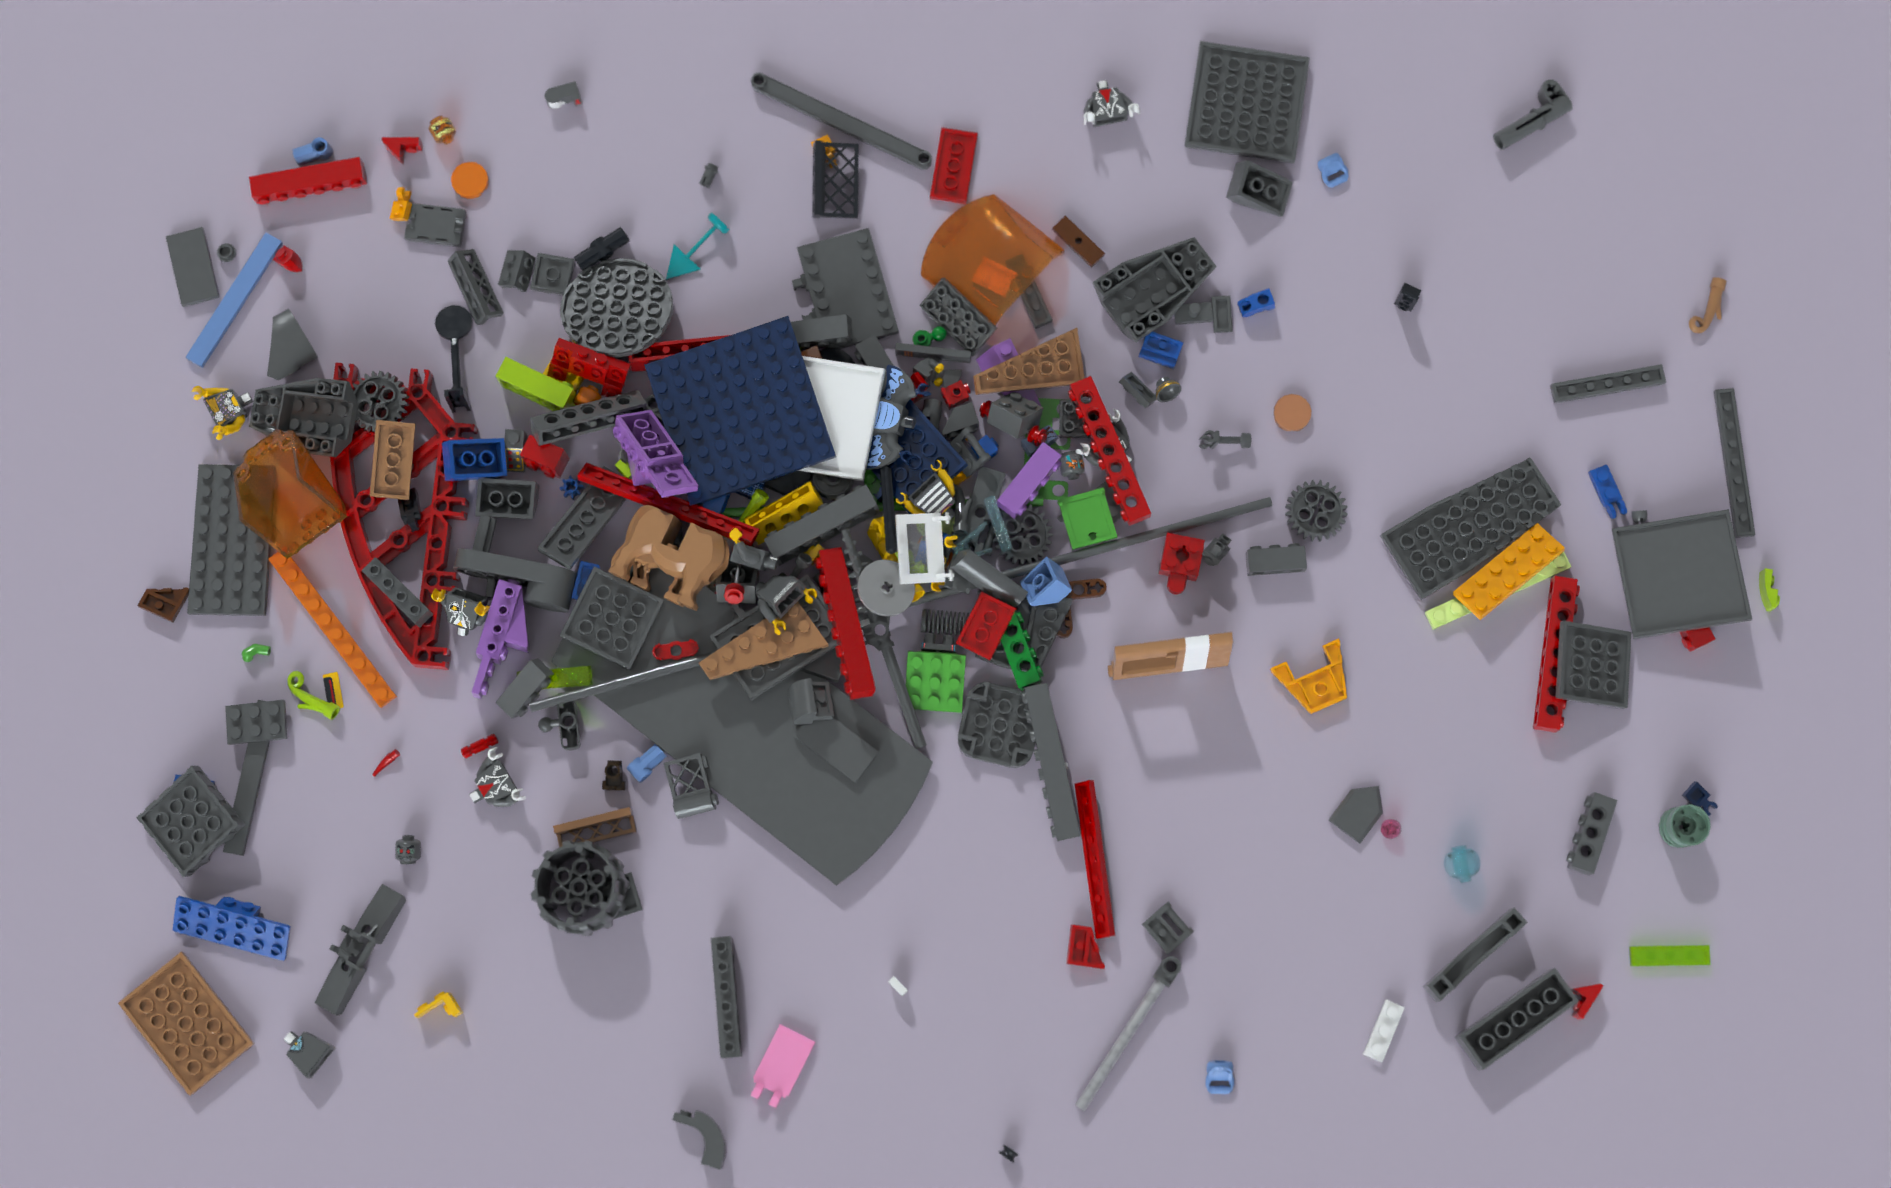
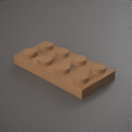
M376 420L370 487L371 497L409 500L416 424Z

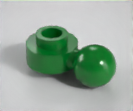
M940 326L935 327L932 333L919 330L913 335L914 345L931 346L932 340L943 341L946 338V330ZM920 337H925L924 341H919Z

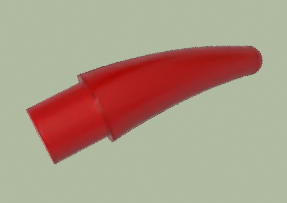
M395 749L388 753L372 775L376 776L387 765L395 761L400 756L399 751Z

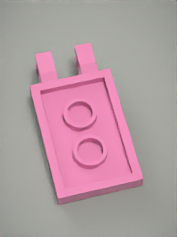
M780 1024L753 1077V1082L756 1085L751 1096L759 1099L763 1089L766 1088L774 1092L769 1105L777 1108L781 1098H786V1096L790 1095L816 1042Z

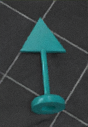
M712 212L708 215V220L713 226L686 255L674 244L666 280L701 270L690 259L691 255L716 229L723 234L729 232L730 229Z

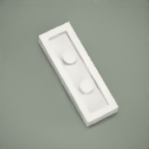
M1387 999L1384 1001L1363 1055L1378 1062H1383L1405 1007Z

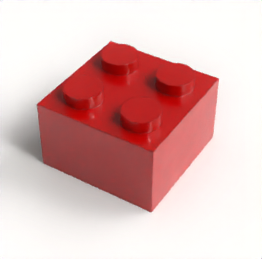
M530 434L520 453L523 463L527 465L528 469L535 472L537 470L543 471V474L551 479H554V477L561 478L570 459L564 449L551 443L539 446L534 436Z

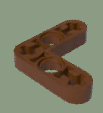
M1102 579L1068 581L1072 591L1064 598L1076 600L1101 597L1105 594L1107 586ZM1096 583L1103 587L1099 593H1097L1096 589H1092L1090 594H1087L1088 588L1086 584H1090L1089 588L1095 587ZM1076 585H1081L1084 588V593L1077 595L1074 593L1073 588ZM1071 608L1065 619H1069V621L1065 620V627L1069 628V630H1067L1066 634L1059 631L1057 636L1060 638H1068L1072 633Z

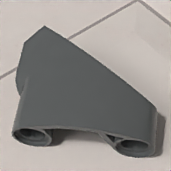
M289 309L275 315L272 322L267 376L281 380L299 370L301 366L318 358Z

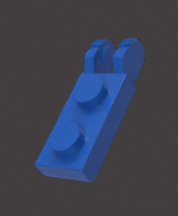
M1606 464L1589 471L1590 479L1610 518L1614 519L1617 517L1612 505L1615 502L1622 515L1627 514L1628 510L1608 465Z

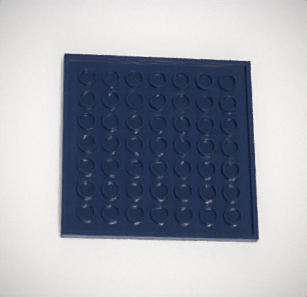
M789 316L645 364L665 430L682 453L684 465L698 484L697 491L686 493L690 506L699 505L836 458Z

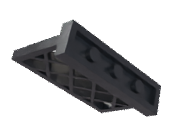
M815 140L813 143L812 218H858L859 144L832 143ZM825 147H833L837 154L830 159L825 154ZM846 148H854V156L850 160L842 153ZM839 155L847 162L841 169L833 162ZM829 164L838 171L831 178L825 173V168ZM848 164L854 170V175L851 178H848L842 172ZM839 173L846 180L840 188L832 180ZM829 182L837 189L832 196L825 192V186ZM847 183L854 188V193L850 197L841 190ZM838 192L846 199L840 206L832 199ZM828 201H831L837 208L833 213H825V204ZM849 202L853 206V214H846L841 207Z

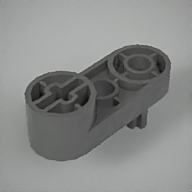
M480 516L473 549H457L453 569L462 574L482 579L494 578L496 581L499 579L503 581H508V579L519 582L520 586L527 587L524 603L548 611L569 612L577 573L555 565L489 553L497 519Z

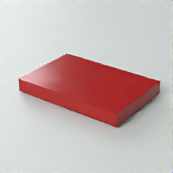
M981 591L956 644L991 661L1016 608Z

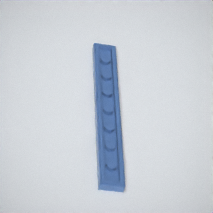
M268 233L264 234L186 355V359L202 368L205 366L275 257L276 252L282 246L283 242Z

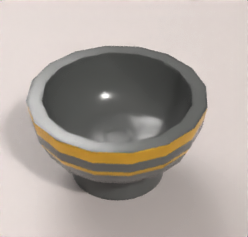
M1163 377L1156 383V398L1159 402L1171 401L1181 392L1180 384L1169 377Z

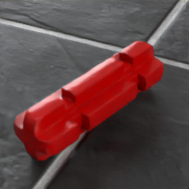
M491 734L486 739L482 738L470 744L469 747L461 748L463 757L468 758L473 753L477 754L489 748L490 745L498 744L497 736Z

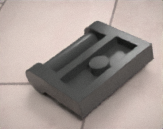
M970 426L961 431L950 442V445L968 464L962 470L966 477L974 474L991 459L989 453L984 451L973 435V430ZM966 438H967V440L970 442V444L972 445V447L974 448V450L976 451V453L978 454V456L980 457L979 459H978V457L976 456V454L974 453V451L972 450V448L969 446V444L967 443V441L965 440Z
M1169 902L1142 924L1167 955L1194 932L1175 913ZM1164 912L1181 930L1182 935L1178 936L1161 915Z

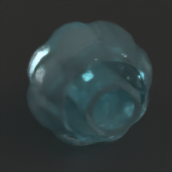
M1466 845L1452 847L1451 852L1445 855L1443 866L1450 877L1459 879L1460 883L1472 881L1471 877L1478 873L1481 867V860L1476 851L1467 849Z

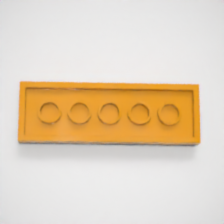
M1536 523L1453 591V595L1481 620L1563 553L1565 547Z

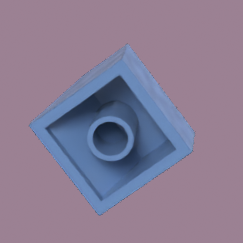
M1045 557L1020 581L1022 588L1028 591L1026 597L1031 606L1059 603L1072 591L1063 568L1048 557Z

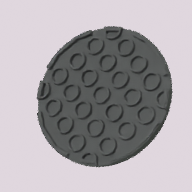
M617 258L601 261L600 264L588 267L580 272L578 277L568 285L563 294L560 315L564 329L573 343L592 349L597 353L618 358L639 353L654 344L668 328L672 319L674 305L671 289L661 273L644 262Z

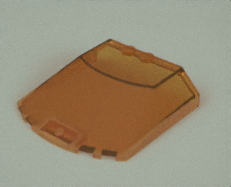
M993 194L964 205L939 227L924 254L921 276L934 287L941 278L945 277L996 326L1013 303L1055 258L1064 254L1065 250Z

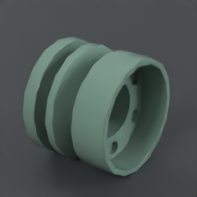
M1692 804L1674 807L1665 811L1658 825L1662 839L1668 845L1676 848L1702 843L1708 837L1711 828L1710 819L1706 812Z

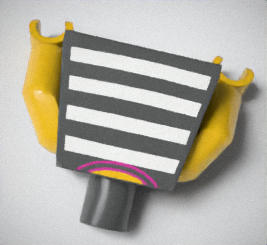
M937 460L940 464L938 469L933 468L931 464V469L934 472H938V474L934 473L909 497L905 493H900L904 496L903 502L896 498V502L904 504L905 508L912 514L941 513L942 516H945V513L949 512L951 518L955 515L951 508L955 503L953 499L955 494L954 483L946 470L942 469L940 460Z

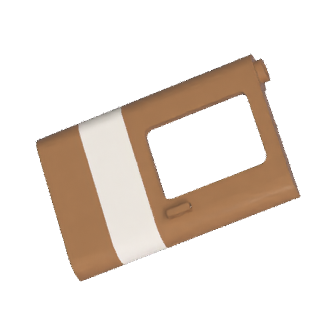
M1232 632L1115 646L1113 661H1111V665L1107 666L1108 676L1112 677L1113 680L1228 666L1233 646Z

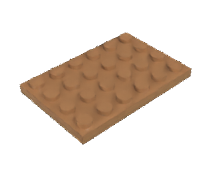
M184 952L177 954L118 1002L119 1006L189 1096H192L255 1044Z

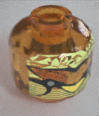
M441 115L430 121L428 129L436 143L447 145L454 140L453 137L456 134V129L449 118Z

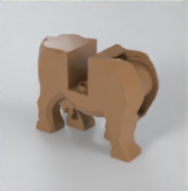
M650 505L640 507L629 523L624 544L612 557L611 567L608 572L628 581L630 569L633 565L634 576L630 583L650 592L651 568H660L667 575L674 577V581L669 586V591L665 593L664 598L681 607L685 606L697 611L696 597L700 590L713 582L728 567L730 553L727 540L716 532L703 529L691 523L678 549L673 543L683 523L674 515Z

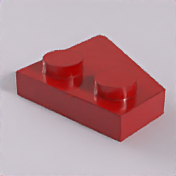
M1072 924L1070 926L1066 964L1105 969L1099 954L1100 950L1094 939L1092 927Z

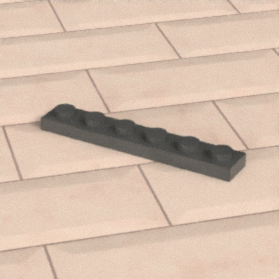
M1661 364L1552 383L1550 388L1554 403L1663 385L1666 383V378Z

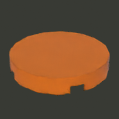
M466 162L455 168L452 173L451 183L455 192L461 197L473 199L481 196L486 191L489 178L483 166L475 162Z

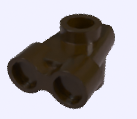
M608 760L605 767V780H602V789L625 790L626 781H623L622 761ZM614 766L618 768L617 774L612 771Z

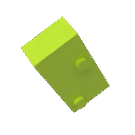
M505 357L495 375L501 387L552 411L575 406L574 398L576 393L573 385L566 381L561 383L508 357Z

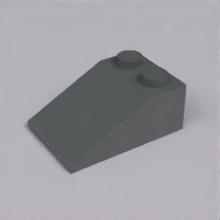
M1246 160L1236 163L1226 198L1240 205L1281 217L1284 214L1293 182Z

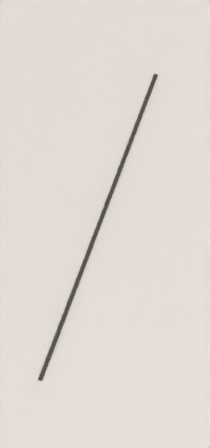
M1270 497L1055 556L1050 559L1058 565L1066 564L1163 537L1167 533L1174 534L1271 507L1272 500ZM1041 561L1001 571V573L1010 579L1023 576L1031 572ZM972 584L971 590L978 588ZM945 587L940 588L941 592H926L919 600L911 602L909 607L962 592ZM867 614L858 615L859 621L868 619ZM714 652L530 702L531 712L700 666L699 662Z

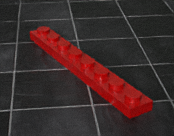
M1094 780L1074 783L1095 938L1101 939L1115 936L1095 785Z

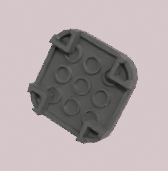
M982 682L970 689L958 732V745L965 756L1009 768H1019L1030 761L1036 742L1031 741L1029 731L1033 730L1032 724L1027 722L1025 713L1029 711L1027 703L1023 704L1021 693L1025 691L990 682Z

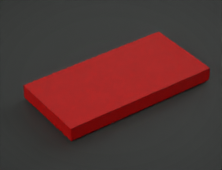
M941 127L930 199L960 204L967 203L978 133Z

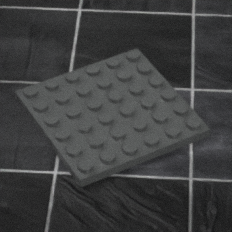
M1200 41L1184 147L1294 163L1310 57Z

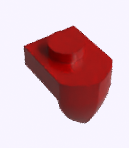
M285 245L276 252V256L272 259L288 271H303L301 258Z

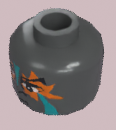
M1068 451L1062 454L1060 460L1062 463L1060 465L1061 475L1068 477V480L1080 478L1079 475L1085 471L1083 456L1077 454L1076 451Z

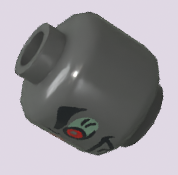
M403 835L402 839L396 841L395 858L400 861V864H415L416 860L420 859L421 842L414 839V835Z

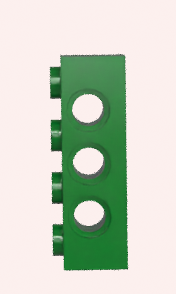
M1015 611L1001 642L1018 688L1022 691L1025 687L1042 683L1041 677L1044 676L1041 666L1036 665L1035 659H1037L1035 649L1029 646L1028 641L1031 638L1028 631L1022 627V623H1024L1022 614ZM1016 626L1017 633L1012 636L1009 635L1010 627ZM1018 644L1024 645V650L1021 653L1015 652V647ZM1025 662H1030L1031 664L1028 671H1022L1021 667Z

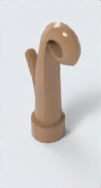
M1712 278L1704 318L1693 316L1689 320V328L1694 333L1706 331L1715 313L1718 320L1722 319L1721 299L1727 284L1725 279ZM1696 321L1699 323L1700 327L1696 326Z

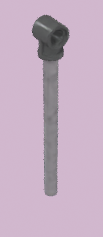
M1169 956L1161 961L1160 966L1152 976L1155 981L1075 1105L1083 1111L1087 1109L1164 987L1169 988L1180 972L1181 962L1178 958ZM1168 961H1173L1176 965V969L1173 972L1166 970V963Z

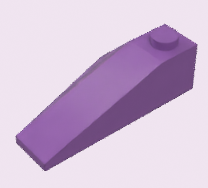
M1009 338L991 347L978 357L976 362L981 372L1017 356L1018 353ZM1034 389L1001 392L1004 396L1011 392L1019 393L1022 397L1032 400L1041 406Z

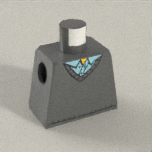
M291 1031L284 1038V1041L291 1046L286 1055L306 1078H312L336 1048L309 1032H303L299 1037Z

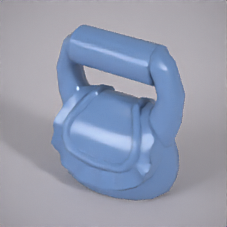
M1334 153L1317 162L1322 179L1328 187L1333 188L1348 180V169L1338 153ZM1341 170L1344 172L1343 175L1328 181V176Z
M1222 1060L1209 1061L1206 1067L1207 1076L1205 1079L1207 1091L1211 1094H1229L1235 1085L1233 1063ZM1213 1080L1229 1081V1086H1210Z

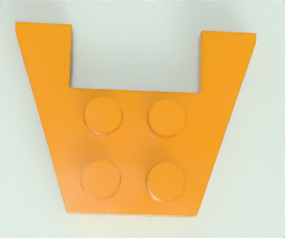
M1339 638L1322 646L1330 663L1323 668L1297 679H1294L1287 661L1270 668L1271 673L1310 714L1347 698Z

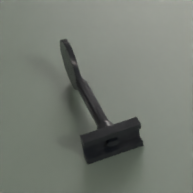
M459 305L445 307L439 311L435 319L437 332L441 337L451 341L453 387L444 390V397L452 413L456 412V407L465 406L467 411H471L469 399L461 387L459 339L469 333L473 320L469 311Z

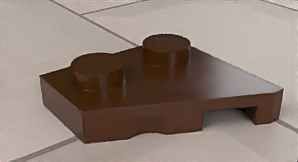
M189 588L146 589L137 606L174 623L189 596Z

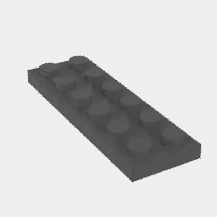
M605 466L602 467V469H605V470H608V471H610V472H613L612 470L608 469V468L605 467ZM589 484L538 546V551L571 570L626 501V498Z

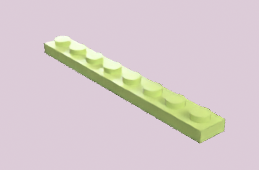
M1561 553L1514 593L1570 569L1572 566L1565 553ZM1455 598L1426 611L1425 615L1434 630L1472 612Z

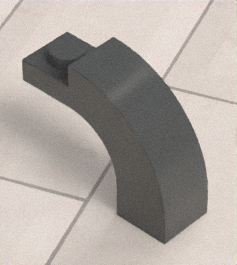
M680 1110V1113L675 1112L673 1121L692 1126L703 1135L705 1150L701 1164L722 1169L726 1144L719 1125L709 1115L696 1110L694 1117H691V1112Z

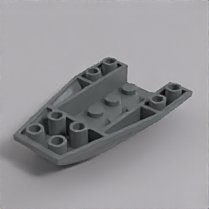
M1193 237L1124 261L1093 281L1092 284L1102 306L1121 332L1133 341L1138 342L1167 323L1213 272L1216 265L1196 238Z
M314 378L256 389L249 427L303 453L337 457L352 442L358 402L350 382Z

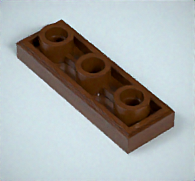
M1066 215L1052 228L1091 268L1105 256V253Z

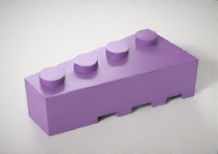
M1043 442L999 497L996 506L1014 519L1017 515L1021 516L1027 509V503L1036 498L1039 493L1038 490L1042 486L1044 487L1053 472L1058 470L1062 464L1060 462L1062 455Z

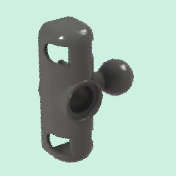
M574 700V707L573 701L563 703V708L557 705L558 719L551 720L549 717H543L538 722V727L542 732H549L553 727L559 726L561 746L567 751L577 750L581 745L576 700ZM568 717L574 719L571 726H565L564 724ZM563 739H567L568 746L563 745Z

